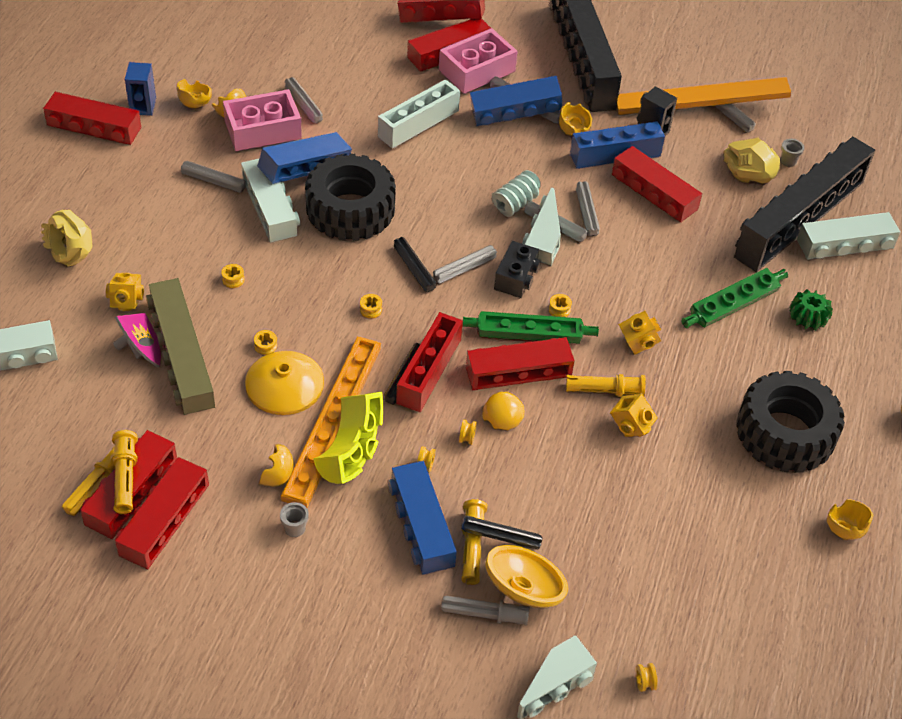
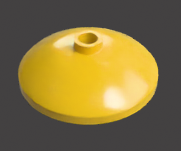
M278 351L267 354L252 364L245 378V388L249 399L259 409L275 415H292L310 408L317 402L323 392L324 377L319 365L310 357L293 351Z
M512 545L498 546L489 552L485 561L487 573L493 584L513 601L530 607L547 608L556 606L565 599L568 592L567 581L561 571L545 557L529 549Z

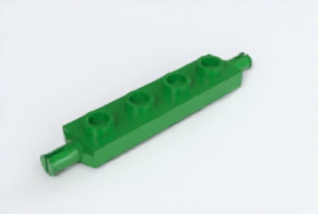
M765 268L692 304L690 308L691 315L682 318V325L688 328L698 323L705 328L777 292L782 286L779 281L788 278V272H785V269H781L773 274L768 268Z
M481 311L478 318L463 316L462 326L477 328L480 337L534 341L567 337L568 343L580 344L583 335L598 337L599 326H586L581 318Z

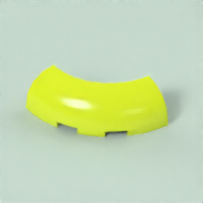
M382 392L341 397V421L337 436L326 452L313 458L316 469L328 482L343 484L354 479L363 471L362 467L365 462L372 459L379 443L376 439L377 429L383 423Z

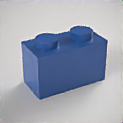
M129 62L124 79L129 108L138 110L140 115L152 116L156 102L152 63Z

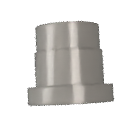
M797 139L784 140L781 146V163L788 167L795 166L799 156L803 154V143Z
M289 503L280 511L281 523L284 525L287 535L291 537L301 536L305 532L306 523L309 519L308 509L301 503Z

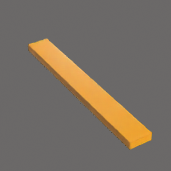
M787 77L662 89L677 97L675 109L791 97V89ZM649 91L619 94L616 106L618 115L639 113L641 108L640 99L645 92Z
M357 336L281 494V501L301 503L308 508L322 478L316 469L313 458L326 452L334 442L341 421V397L360 395L381 350L380 342Z

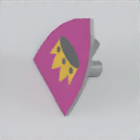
M140 313L116 316L115 319L124 335L114 341V347L117 350H121L129 345L136 359L144 357L157 368L160 367V347L157 335L147 315Z

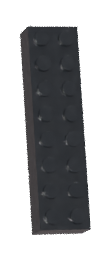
M549 0V8L554 13V22L558 23L559 35L563 37L564 49L568 50L569 62H572L574 75L578 77L579 89L583 90L585 104H588L590 112L616 110L622 75L592 1Z
M854 136L846 142H841L833 153L829 152L823 161L815 163L808 173H803L793 185L789 184L782 194L774 196L767 206L760 207L752 218H747L740 227L741 235L735 244L736 252L734 258L757 273L798 238L802 223L819 221L864 183L876 150Z

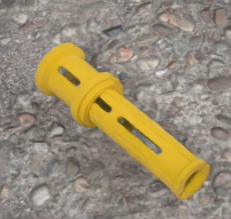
M623 374L616 375V377L567 375L566 392L615 393V396L618 397L642 394L645 397V375H640V377H624Z
M120 430L112 435V442L115 444L114 453L111 456V461L115 466L114 511L120 514H127L133 510V466L137 462L135 444L138 441V437L135 432L129 430Z
M471 499L463 503L462 510L465 512V516L484 520V514L487 512L488 505L484 501ZM461 529L465 535L461 581L463 583L466 582L468 585H476L480 582L482 536L468 533Z

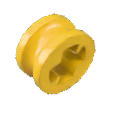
M229 264L222 269V282L226 287L238 288L243 285L244 270L240 265Z
M375 294L364 295L360 300L361 315L369 319L380 316L382 313V299Z
M564 294L552 296L549 304V313L556 317L569 316L572 306L571 299Z
M262 330L256 333L254 336L255 351L262 355L273 353L277 348L276 335L269 330ZM264 340H268L270 344L267 342V345H262L261 342L264 343Z
M463 419L459 443L467 441L469 445L473 444L477 422L468 423L467 420Z
M422 446L417 462L424 461L427 471L430 473L436 449L428 451L426 447Z
M648 663L646 667H643L642 664L636 665L635 674L639 691L644 692L646 688H650L651 691L657 690V673L654 664Z

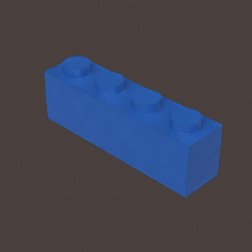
M557 76L470 92L471 107L476 126L552 113L562 108V93Z
M658 122L573 133L570 156L576 169L613 164L615 157L631 146H634L650 158L661 157L665 135Z
M337 132L264 147L262 148L257 167L272 184L308 176L318 163L322 164L325 159L329 157L332 159L340 154L349 156L352 148Z
M424 461L393 467L392 478L388 480V487L391 496L395 495L397 499L395 506L398 518L404 519V536L407 542L411 541L412 543L411 555L414 564H419L422 575L455 567L457 551Z

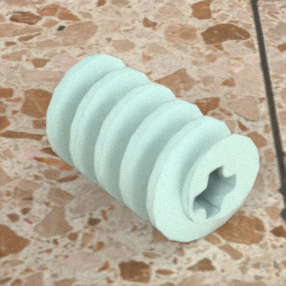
M523 171L520 175H517L514 179L503 185L502 188L492 193L493 204L504 216L511 217L520 208L525 207L529 201L539 196V188L541 186L539 177L532 171Z

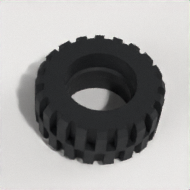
M343 154L336 155L335 158L331 159L329 157L325 159L322 164L318 163L307 176V181L305 182L306 214L311 224L315 225V228L321 233L325 232V235L330 238L338 237L341 241H346V239L359 241V238L369 239L373 234L377 235L384 228L388 227L394 217L395 179L384 165L381 166V163L376 159L371 160L365 155L356 156V154H349V156H343ZM354 194L364 198L345 200L338 198V196Z
M776 371L769 373L768 377L766 375L761 376L748 387L738 413L736 427L738 428L737 434L740 441H744L742 445L747 452L751 451L753 453L752 457L758 462H765V466L771 469L777 467L782 472L794 470L797 473L804 472L806 468L808 470L818 468L819 465L824 464L832 455L844 428V410L840 407L841 403L837 396L832 395L833 391L827 385H821V381L815 377L811 379L806 377L807 374L801 372L793 374L792 371H783V373L779 374ZM771 414H791L801 419L809 429L794 430L779 424Z

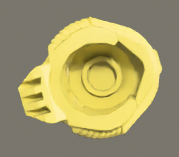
M759 138L732 142L723 151L724 162L727 163L733 176L742 182L749 183L752 180L759 183H768L777 176L780 168V158L772 148L770 149Z
M71 210L57 211L49 218L48 224H41L42 228H44L41 231L44 234L42 240L45 241L43 243L44 248L51 249L54 260L67 265V267L74 266L84 260L93 247L91 229Z

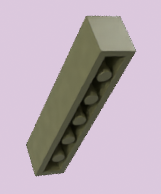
M179 278L149 284L150 294L146 295L149 310L154 309L155 312L151 313L154 328H159L160 330L156 332L159 347H165V350L162 351L165 366L170 365L171 370H167L170 385H176V390H173L176 406H182L184 415L215 408L214 391Z

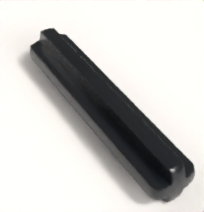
M404 237L396 238L394 240V248L425 292L434 290L436 288V281Z
M419 343L413 344L384 394L385 402L392 405L396 404L397 384L419 348Z
M465 516L461 524V529L465 532L536 550L540 549L543 540L542 536L537 533L471 516Z

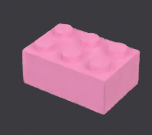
M491 28L441 49L439 71L465 94L490 83L491 79L495 76L502 78L515 72L518 51Z
M290 90L223 101L225 124L235 151L302 139L301 117Z

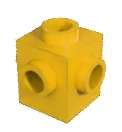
M116 273L110 283H107L105 292L106 298H110V307L118 308L121 311L136 309L140 300L144 298L141 274Z
M645 310L632 315L629 319L618 324L634 355L651 349L655 344L661 342L657 333L661 331V328L656 318L650 319Z
M642 394L623 396L610 412L625 437H642L646 435L657 420V416Z

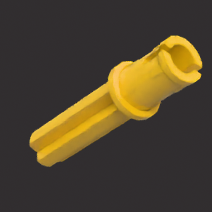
M113 446L112 450L101 462L95 463V469L63 503L62 509L68 515L75 516L80 511L83 502L98 489L102 479L108 477L115 469L111 461L115 446Z

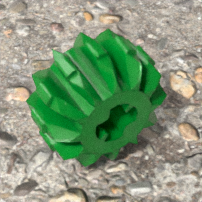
M807 289L803 293L798 292L789 307L791 312L790 319L796 320V326H805V330L809 327L815 331L819 327L824 328L833 314L832 301L826 299V294H817V290L813 293Z

